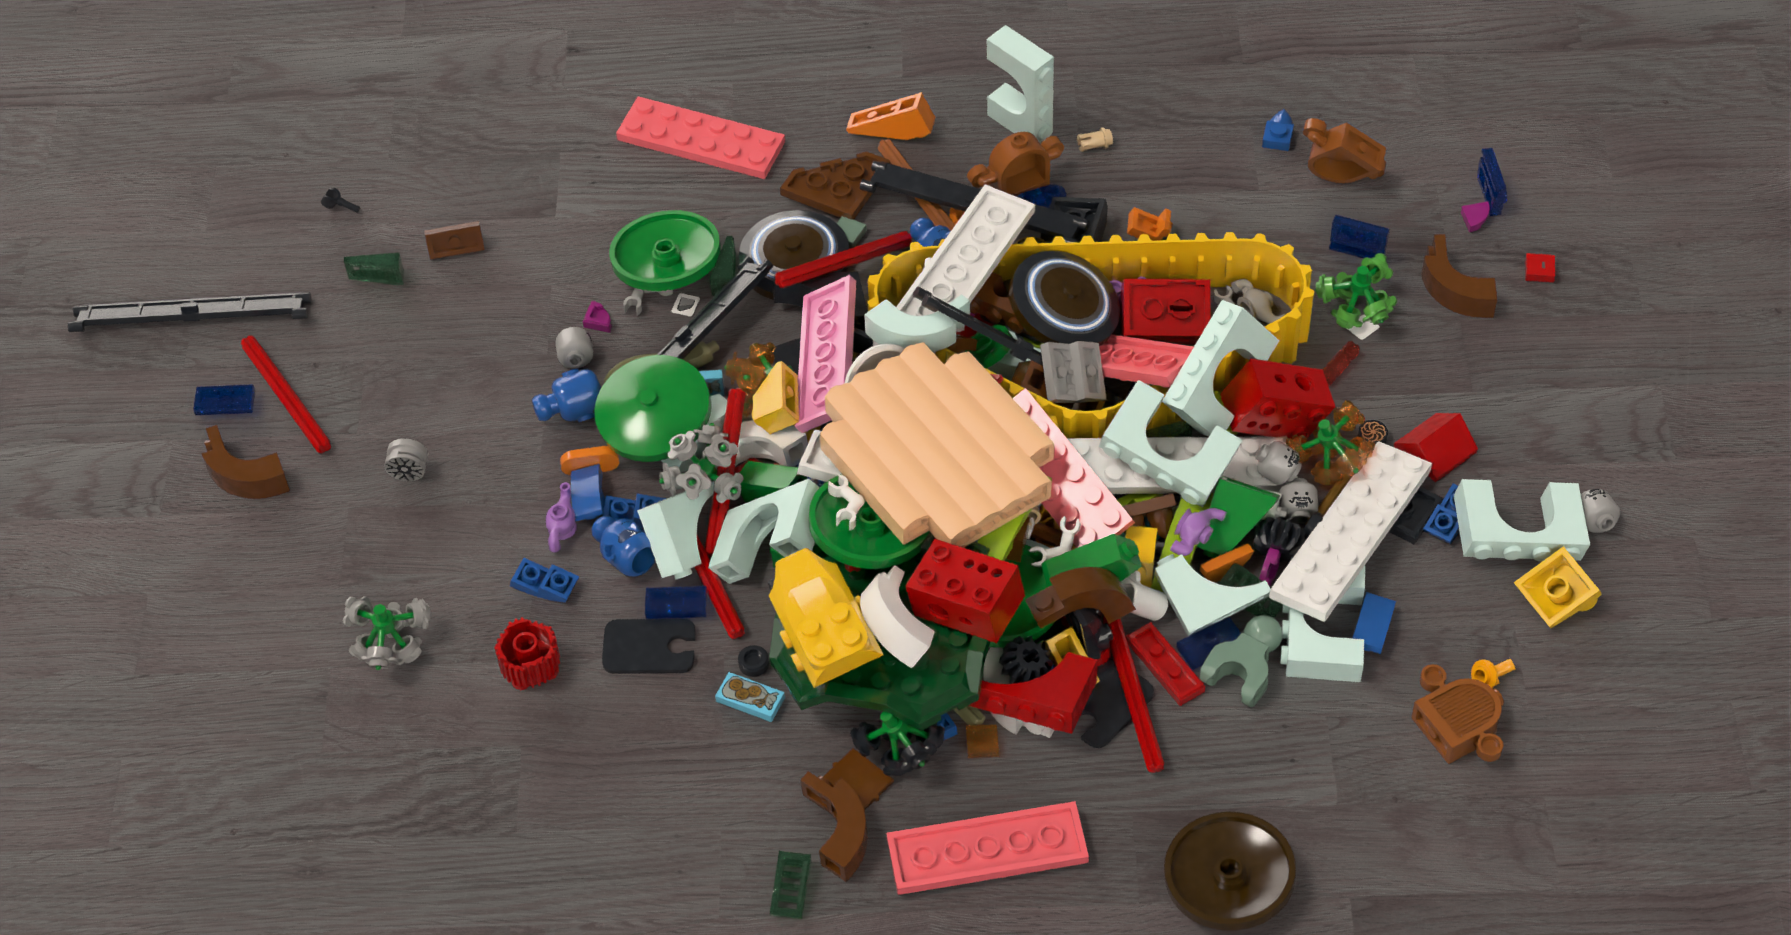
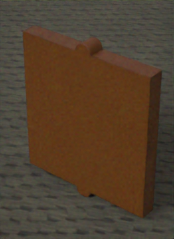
M854 748L838 763L834 762L832 768L823 776L831 782L833 787L840 779L847 782L859 796L864 810L874 801H879V796L894 782L892 777L885 775L883 770L862 756Z

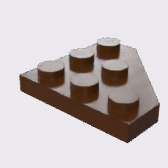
M866 151L856 154V158L842 161L841 158L819 163L820 167L809 170H805L804 167L794 169L780 187V194L840 218L843 216L854 220L873 194L860 190L862 179L870 181L875 173L871 170L872 163L879 161L891 164V161Z

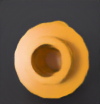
M1482 659L1476 661L1472 666L1471 678L1482 681L1491 688H1494L1500 683L1498 677L1515 670V666L1511 659L1494 665L1489 660Z

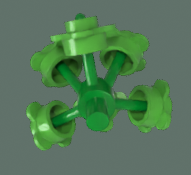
M1377 253L1373 258H1364L1361 263L1362 266L1358 267L1357 273L1353 276L1340 272L1336 276L1337 282L1334 276L1327 277L1326 274L1319 276L1315 291L1319 299L1323 298L1324 304L1336 298H1342L1347 303L1339 305L1338 310L1334 309L1331 311V315L1336 317V323L1339 326L1351 329L1353 326L1362 327V324L1368 321L1373 323V325H1377L1389 318L1388 313L1394 310L1393 306L1397 304L1396 297L1388 296L1384 290L1374 291L1371 287V283L1376 284L1383 278L1390 279L1393 276V270L1388 267L1386 256L1382 253ZM1365 295L1367 305L1363 312L1366 317L1362 319V323L1359 321L1361 312L1355 308L1358 296Z

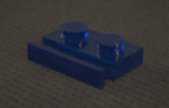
M1485 148L1481 150L1483 157H1480L1477 178L1485 202H1489L1490 216H1497L1502 214L1503 204L1507 203V188L1493 148Z
M1335 215L1332 222L1329 249L1360 258H1373L1377 253H1382L1386 256L1390 229Z

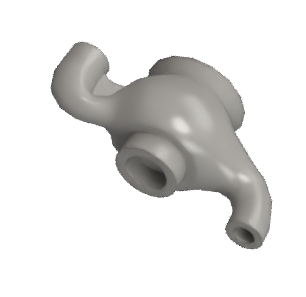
M1246 279L1232 282L1233 291L1243 293V297L1238 298L1237 305L1243 307L1256 320L1270 324L1285 315L1276 316L1272 313L1273 299L1267 291L1263 292L1254 289L1252 283Z

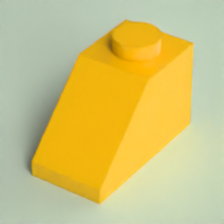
M782 361L775 364L753 396L752 418L758 426H761L769 434L799 422L798 375Z

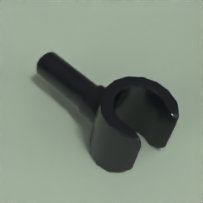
M336 188L328 189L321 200V204L329 209L334 208L337 204L356 213L360 210V206L341 198V193Z

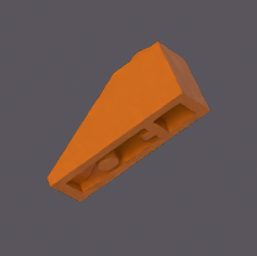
M921 92L851 113L846 130L850 134L902 140L916 137L923 138L931 133L936 117Z

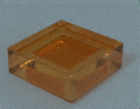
M997 724L966 726L968 758L999 757Z

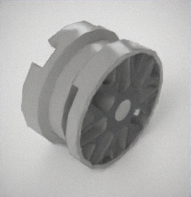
M401 438L392 441L387 449V457L384 464L385 471L389 476L401 481L419 480L425 473L428 459L427 448L422 443L412 439Z

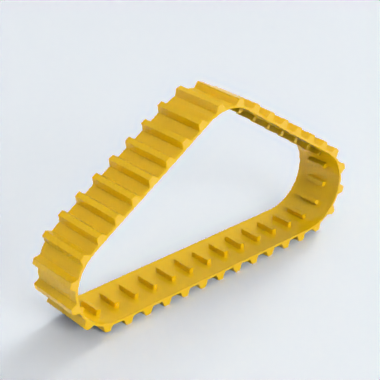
M1226 232L1223 239H1208L1205 233H1197L1195 240H1180L1177 234H1169L1166 240L1152 241L1148 234H1141L1138 241H1123L1120 235H1112L1109 242H1094L1091 236H1083L1081 242L1066 243L1062 236H1056L1052 243H1037L1034 237H1027L1024 244H1012L993 270L994 273L1001 275L1004 282L1012 278L1018 266L1029 256L1043 251H1061L1085 259L1097 267L1109 281L1117 280L1123 283L1124 279H1137L1138 277H1145L1146 279H1210V287H1226L1227 285L1232 287V282L1246 279L1252 283L1254 288L1267 291L1279 297L1292 310L1280 319L1264 326L1279 340L1268 361L1292 364L1296 361L1298 343L1307 342L1309 337L1314 290L1310 289L1312 269L1310 265L1300 264L1293 256L1294 247L1289 244L1279 247L1274 243L1266 242L1264 234L1257 233L1253 239H1237L1233 232ZM941 239L938 246L923 247L918 241L910 244V250L902 252L897 256L885 255L883 257V268L880 273L869 275L868 312L886 299L896 307L923 271L925 259L932 258L945 239ZM947 348L935 353L943 364H946L952 355L957 354ZM1236 350L1228 353L1216 369L1213 379V390L1221 393L1249 360L1243 358ZM986 369V370L989 372V374H996V373H994V372H992V371ZM1003 377L1004 380L1001 386L1012 398L1025 389ZM1159 385L1150 386L1164 394V397L1169 388H1163ZM1029 391L1048 416H1056L1058 428L1067 439L1102 438L1124 403L1122 401L1112 407L1095 411L1070 410ZM1161 402L1160 407L1146 427L1147 438H1157V429L1166 424L1173 428L1180 426L1181 417Z

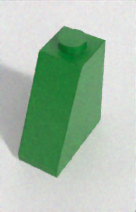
M748 461L739 472L743 475V481L740 484V495L748 503L808 478L807 476L797 474L798 467Z
M1222 476L1218 480L1210 508L1224 510L1227 512L1226 517L1223 521L1218 519L1210 520L1209 526L1213 528V532L1206 544L1200 542L1197 547L1204 549L1203 554L1212 558L1233 550L1278 502L1280 495Z
M1117 534L1103 537L1041 563L1047 587L1052 585L1049 578L1071 569L1099 567L1111 571L1120 581H1123L1142 567L1138 555L1139 549L1135 541Z

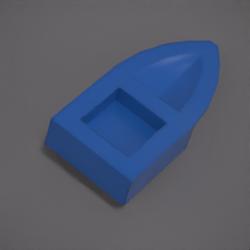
M1285 109L1276 113L1270 121L1267 120L1262 147L1289 151L1294 124Z

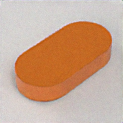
M609 446L570 450L560 458L561 470L566 475L571 476V471L599 464L602 472L612 471L619 465V454L615 453Z

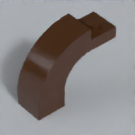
M1434 234L1432 246H1427V255L1424 256L1421 273L1423 283L1429 294L1438 303L1453 312L1470 317L1494 318L1497 304L1495 278L1469 277L1456 271L1449 263L1447 257L1445 234Z
M217 425L206 428L209 440L204 441L207 452L201 454L210 477L222 490L234 496L248 499L268 498L290 491L277 452L253 460L238 459L230 455L225 449Z
M1082 567L1057 574L1049 578L1051 586L1025 599L1040 629L1075 610L1083 608L1100 610L1108 624L1136 610L1119 578L1111 571L1099 567Z
M808 771L800 780L803 796L829 812L837 821L834 833L819 850L821 866L847 883L859 868L867 849L868 832L862 802L854 789L843 779H840L833 787L831 782L825 777H817Z

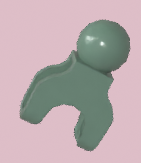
M1267 615L1253 617L1247 622L1244 632L1236 640L1220 643L1211 650L1201 667L1200 680L1210 686H1214L1225 675L1233 674L1240 676L1245 681L1241 688V702L1251 708L1254 707L1268 688L1267 661L1269 660V653L1279 647L1283 638L1279 622Z

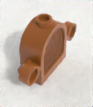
M1311 118L1305 121L1303 134L1313 142L1308 168L1314 175L1335 183H1351L1365 177L1376 179L1384 175L1386 147L1348 123L1327 130V124L1322 120Z
M1030 132L1014 133L996 145L989 157L988 167L983 164L972 167L967 174V178L975 188L989 185L1018 198L1026 197L1050 187V161L1061 156L1064 145L1057 136H1050L1040 144L1035 135Z
M1435 664L1425 666L1421 671L1420 685L1431 693L1414 702L1412 720L1448 764L1476 750L1478 757L1484 761L1494 762L1498 760L1503 750V741L1499 736L1495 735L1501 709L1504 705L1501 693L1486 683L1475 679H1458L1445 684L1446 672L1442 667Z

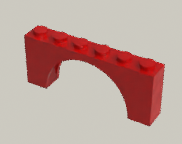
M1067 652L1063 660L1054 669L1041 677L1027 682L998 684L982 680L980 698L969 706L1072 734L1097 682V659Z

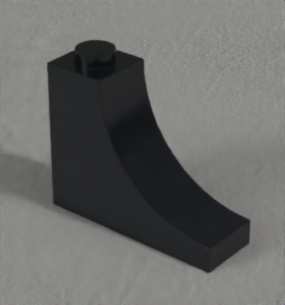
M858 271L831 272L783 289L775 284L776 279L774 277V303L803 307L804 295L850 275L856 280L854 327L865 331L864 314L868 310Z

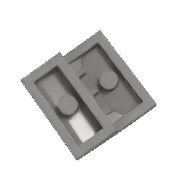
M1076 341L1071 344L1047 342L1040 345L1047 399L1056 403H1081L1107 400L1099 343Z

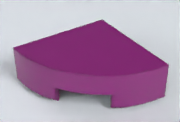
M1488 201L1461 207L1460 213L1469 233L1479 230L1481 225L1487 220L1490 210Z
M591 301L582 321L583 327L610 333L612 327L610 315L602 304Z
M1269 548L1258 583L1266 580L1269 587H1271L1279 570L1281 556L1279 550Z

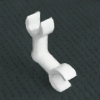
M839 475L838 484L840 486H835L828 481V491L830 495L843 497L849 502L846 508L840 509L837 512L836 526L844 519L850 520V531L856 526V514L864 505L865 500L862 495L856 493L848 486V479L845 476Z
M1064 516L1060 521V527L1063 531L1060 546L1043 549L1039 546L1032 547L1029 551H1040L1043 554V558L1040 562H1035L1031 565L1041 567V563L1071 551L1074 535L1081 528L1080 520L1077 519L1074 529L1067 530L1065 527L1066 517Z

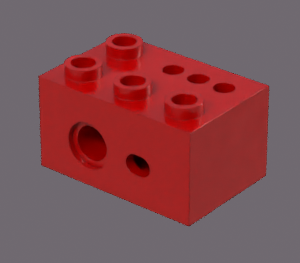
M1210 279L1123 280L1121 286V336L1172 344L1197 343L1211 319Z
M1252 358L1220 393L1224 407L1235 416L1230 423L1233 432L1268 437L1287 436L1289 440L1303 442L1318 427L1319 422L1325 419L1336 407L1322 369Z
M934 539L906 584L914 616L994 643L999 641L1025 597L1018 565L938 539Z

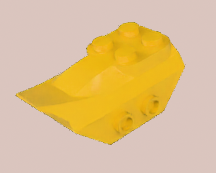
M804 548L776 562L775 579L769 598L784 628L779 633L786 648L793 647L795 651L791 658L798 672L804 670L814 688L884 655L875 636L864 620L860 607V596L853 597L836 563L822 559L809 548Z

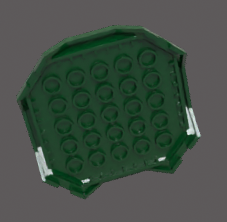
M930 533L926 545L917 555L904 563L896 565L905 572L899 587V596L906 609L913 616L914 613L906 584L932 542L936 539L932 533ZM969 544L964 548L973 551L975 545ZM823 550L816 554L828 562L837 564L853 597L857 595L861 597L863 591L878 573L884 572L888 574L893 566L881 569L861 568L858 572L855 570L849 572L845 569L844 563L833 559ZM776 613L769 659L772 667L780 679L784 681L791 696L801 710L824 702L888 712L922 731L941 721V715L954 708L961 710L979 700L984 662L991 641L914 616L935 631L930 648L912 668L892 655L876 639L884 655L814 688L805 671L798 672L791 658L795 651L793 647L786 648L779 633L784 628Z

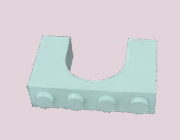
M1005 25L987 39V59L1009 73L1018 82L1024 94L1009 84L1004 83L987 97L988 116L1013 133L1030 132L1035 135L1039 142H1042L1053 133L1054 57Z
M1222 300L1162 402L1203 435L1209 437L1216 425L1227 430L1235 416L1217 401L1213 392V379L1219 363L1233 350H1236L1243 358L1248 360L1252 358L1268 361L1279 340L1243 307Z
M1138 380L1104 432L1099 447L1109 457L1119 458L1129 464L1130 468L1135 472L1146 474L1155 479L1156 483L1162 488L1172 489L1179 493L1186 502L1203 507L1216 487L1219 478L1222 477L1237 453L1242 439L1216 425L1202 449L1195 456L1181 461L1170 460L1160 456L1152 449L1147 440L1146 427L1160 407L1164 394Z
M807 479L728 510L708 568L728 584L749 577L757 551L764 538L773 528L774 531L769 546L783 557H787L804 548H809L812 551L815 541L809 529V508L814 494L820 487L810 479Z
M1462 479L1454 494V501L1464 557L1544 561L1564 546L1575 561H1581L1590 546L1579 484L1549 482L1540 498L1545 529L1538 532H1523L1509 526L1498 514L1491 480Z
M1365 565L1338 604L1362 605L1365 590ZM1283 604L1282 613H1288V620L1282 621L1283 638L1287 639V646H1281L1280 664H1286V677L1361 682L1364 664V639L1328 637L1319 634L1306 623L1303 617L1305 613Z

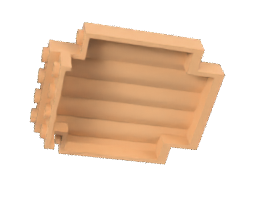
M924 342L909 345L899 356L883 359L875 369L859 372L853 377L851 382L836 385L825 395V412L832 419V422L827 424L822 432H820L821 450L843 476L848 479L856 491L864 497V500L903 545L930 531L936 539L964 548L1051 498L1052 481L1039 467L1054 459V442L969 351L954 354L947 360L946 364H943Z

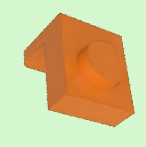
M1134 207L1129 212L1127 234L1138 239L1141 234H1148L1152 241L1162 240L1163 237H1167L1170 234L1173 223L1170 221L1171 210L1165 208L1158 217Z

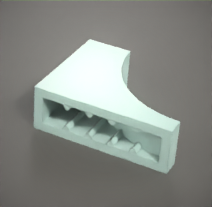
M714 481L711 482V487L702 490L696 499H689L686 495L687 492L684 491L637 510L646 536L650 541L651 549L662 578L674 575L675 579L683 578L692 574L691 568L702 564L697 545V523L703 505L713 495Z
M1173 554L1164 557L1157 562L1158 567L1154 570V574L1188 638L1263 600L1270 594V587L1266 580L1245 587H1230L1211 582L1198 574L1187 563L1183 555L1176 558Z

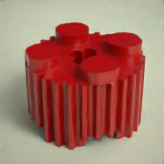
M523 617L520 620L514 619L513 623L509 621V625L504 629V633H500V638H497V644L494 646L499 668L504 679L507 678V682H512V686L518 690H525L529 686L534 688L536 684L541 686L542 682L547 683L546 680L555 679L559 673L560 653L552 627L546 626L542 622L538 624V621L531 623V620L524 619Z

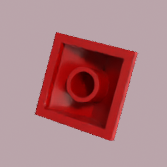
M1435 413L1394 443L1395 448L1431 462L1432 467L1428 477L1434 482L1440 480L1478 451L1461 413Z

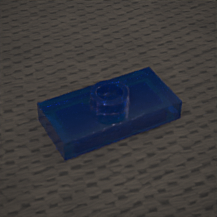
M254 385L196 387L194 413L195 415L253 413Z
M706 586L646 588V619L706 617Z
M1227 617L1177 641L1176 648L1190 668L1194 670L1203 665L1216 645L1236 640L1241 632L1230 617Z

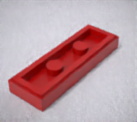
M1152 622L1126 635L1130 648L1179 706L1205 692L1206 686Z

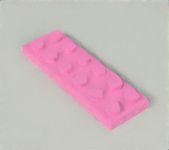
M850 275L803 296L798 371L799 422L795 424V428L801 433L832 421L825 412V395L832 387L845 384L847 373L852 365L856 280Z

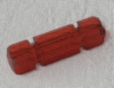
M1353 341L1346 342L1342 347L1343 350H1339L1326 364L1328 367H1323L1322 370L1328 386L1336 380L1335 377H1338L1351 363L1350 360H1354L1358 356L1360 350L1358 344H1355Z

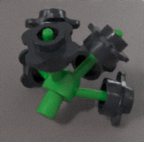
M883 711L880 715V719L883 721L881 728L877 729L873 724L862 722L859 724V728H853L850 731L854 746L864 757L869 756L871 750L875 751L879 748L881 735L885 740L891 739L892 749L887 750L884 753V757L881 758V764L885 766L883 773L885 775L900 776L911 772L913 769L916 770L925 766L930 760L928 754H935L942 745L945 728L935 723L920 731L894 715ZM912 734L916 735V742L914 743L910 742ZM898 739L906 746L905 749L898 747Z

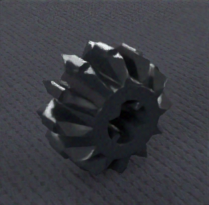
M1266 517L1265 520H1260L1259 525L1256 527L1253 547L1259 550V554L1266 556L1269 548L1279 550L1281 553L1280 562L1282 560L1291 562L1292 558L1304 544L1306 532L1300 529L1299 524L1291 523L1289 519L1283 520L1280 517L1276 519Z
M1019 635L1012 642L1005 645L1003 654L999 658V663L1004 666L1001 675L1010 676L1009 684L1015 683V681L1018 683L1027 682L1050 672L1054 662L1049 659L1051 650H1043V641L1034 643L1032 635L1026 637L1025 640Z

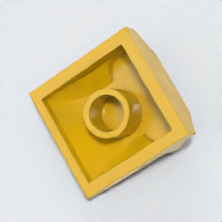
M1564 546L1514 582L1550 629L1578 611H1587L1593 608L1597 603L1598 597L1602 595L1598 587Z

